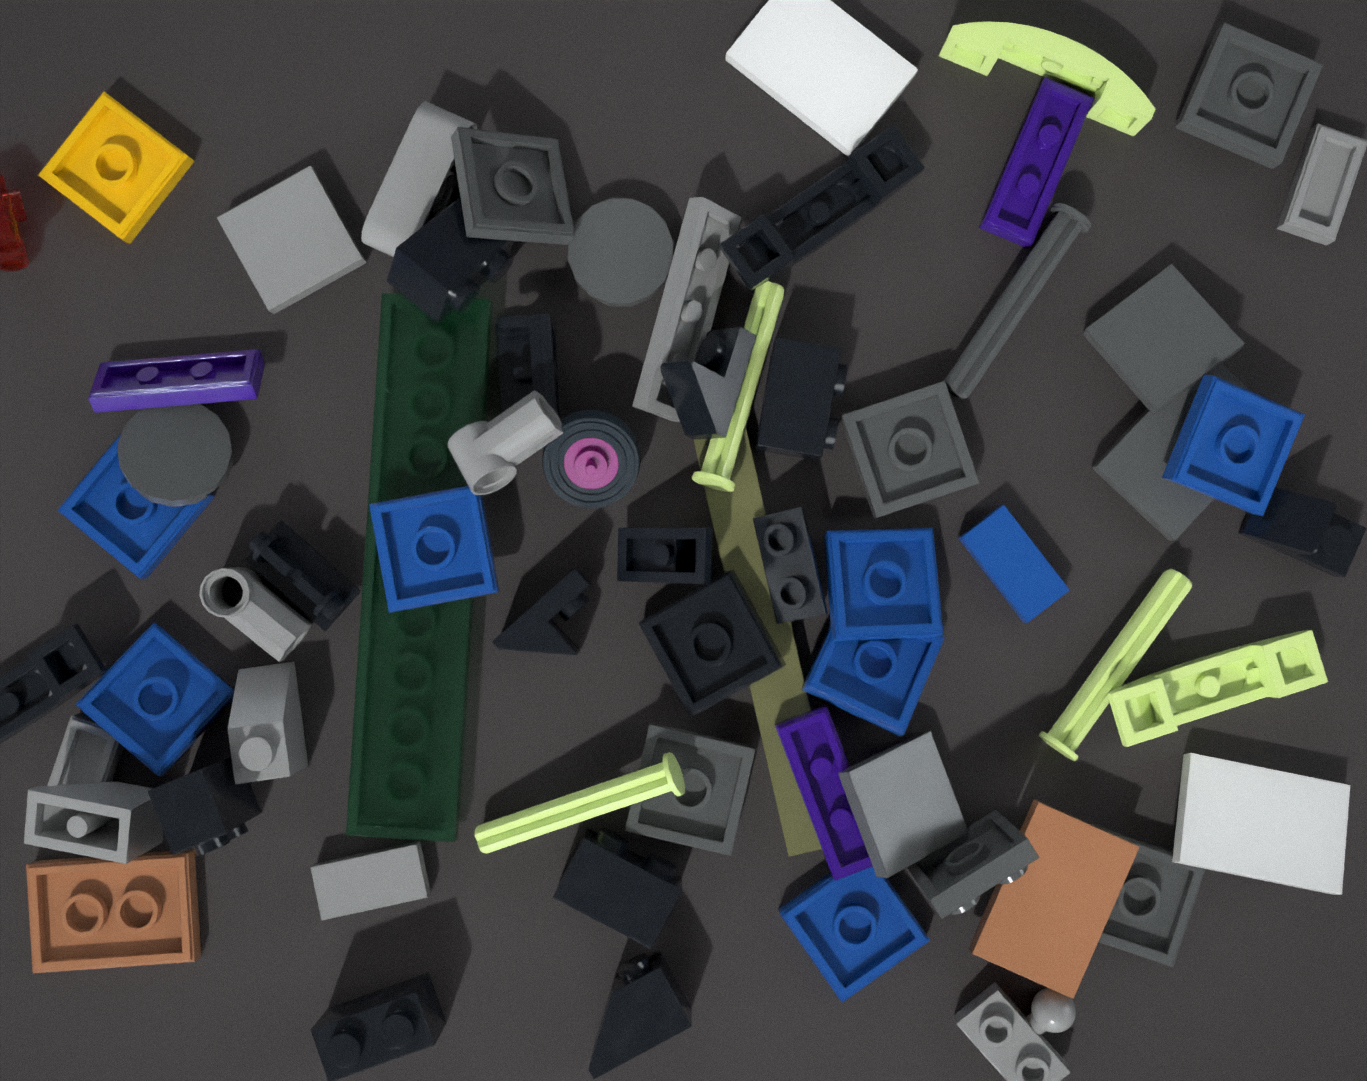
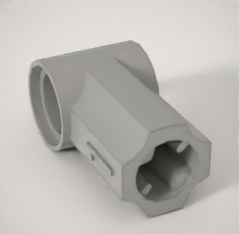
M534 390L490 422H474L459 429L449 439L448 448L471 492L474 495H486L506 486L516 475L517 469L515 466L563 434L562 423L555 410L547 403L545 398Z
M229 567L214 570L204 578L200 585L199 596L202 605L209 613L217 617H224L279 662L283 661L299 645L313 625L265 587L260 577L248 568ZM230 577L236 579L241 584L243 590L242 599L236 606L228 604L222 594V587Z

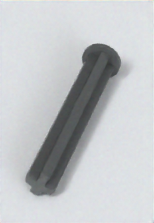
M1055 203L1052 207L1053 219L944 381L948 392L955 397L964 400L971 395L1078 234L1087 233L1091 228L1088 218L1075 208L1063 203Z

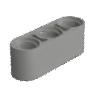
M427 101L421 103L407 128L366 217L361 238L364 244L394 257L396 247L446 208L458 182L451 136L457 127L477 129V124Z

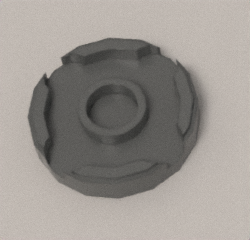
M610 198L592 205L576 220L574 225L575 237L568 244V262L577 284L590 297L608 306L632 307L650 300L665 284L673 259L674 242L666 221L651 206L632 198Z
M201 404L141 409L123 427L117 445L120 469L132 488L152 503L171 507L196 504L206 499L209 493L213 492L218 486L220 488L226 481L234 459L228 430L218 415Z

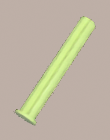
M768 281L755 288L744 329L757 336L726 438L710 439L701 471L694 472L692 476L693 481L705 487L725 492H732L735 489V483L730 478L784 297V287L777 283Z
M1173 569L1162 573L1048 734L1043 731L1040 732L1038 736L1067 758L1073 761L1078 759V755L1074 753L1110 703L1107 693L1123 685L1192 588V582L1186 576Z
M668 752L663 754V762L478 825L475 828V838L478 847L482 853L487 854L670 791L676 796L684 795L685 782L679 763L675 756Z

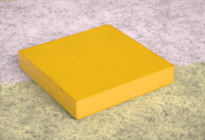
M104 91L38 176L120 239L131 244L195 161Z

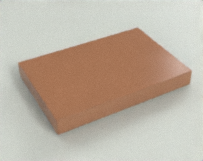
M1034 799L1020 832L1029 839L1040 858L1030 863L1025 874L1019 879L1008 884H997L968 949L972 954L1074 999L1140 847Z
M194 849L185 850L175 855L171 851L144 853L127 864L94 857L39 860L26 865L33 973L195 962L201 957Z

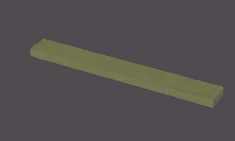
M745 427L730 478L735 483L734 491H719L705 486L704 490L723 573L725 574L734 569L787 664L749 685L785 845L790 857L821 850L822 848L774 724L811 711L807 692L801 690L804 678L791 622L777 624L753 523V518L764 516L766 513ZM693 439L700 471L710 439Z

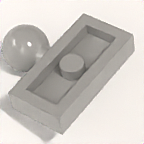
M994 982L954 1015L956 1025L1006 1081H1061L1071 1073L1067 1062L1042 1035L1046 1031L1060 1033L1071 1027L1076 1017V1007L1073 999L1050 988H1044L1034 996L1031 1004V1013L1026 1017L997 983Z

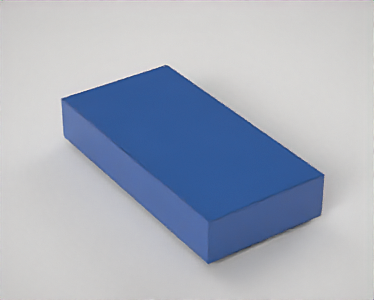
M1005 505L998 506L958 537L1023 623L1030 622L1070 591Z

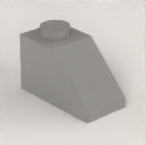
M295 661L238 669L228 724L235 784L290 777L309 767Z
M123 782L33 787L28 790L24 844L127 864L163 842V829L147 792L153 788Z

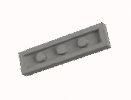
M704 197L689 198L632 407L675 422H680L662 376L660 366L662 363L685 360L698 363V350L706 339L707 333L711 331L729 261L720 250L719 245L738 232L742 218Z

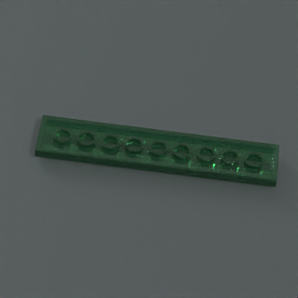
M382 293L346 835L446 842H455L458 839L474 597L389 613L369 504L468 486L448 448V441L459 429L474 422L485 421L493 310V303L490 299L475 298L463 312L459 313L454 309L439 323H436L403 294Z

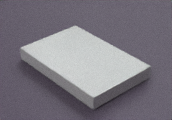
M768 0L727 51L725 59L848 157L857 150L918 71L914 65L831 0Z
M1195 753L1183 754L1172 862L1332 895H1342L1350 785Z

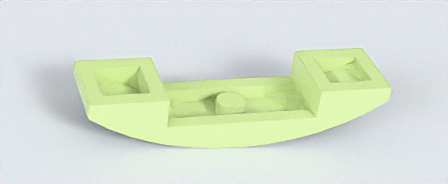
M988 21L953 25L939 53V57L988 76L999 58L1094 97V100L1086 117L1131 136H1135L1152 119L1156 110L1134 81L1113 63L1090 48L1048 30L1009 22Z
M1303 630L1245 644L1184 662L1127 683L1108 692L1107 695L1122 745L1129 747L1178 731V725L1265 697L1281 698L1327 683L1328 680L1313 631Z

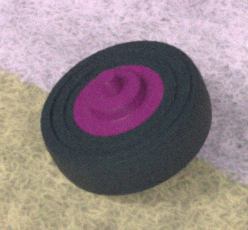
M582 410L560 420L563 434L545 445L542 454L543 471L553 491L566 502L583 508L605 507L624 497L634 485L640 469L639 445L631 429L615 415L600 410Z

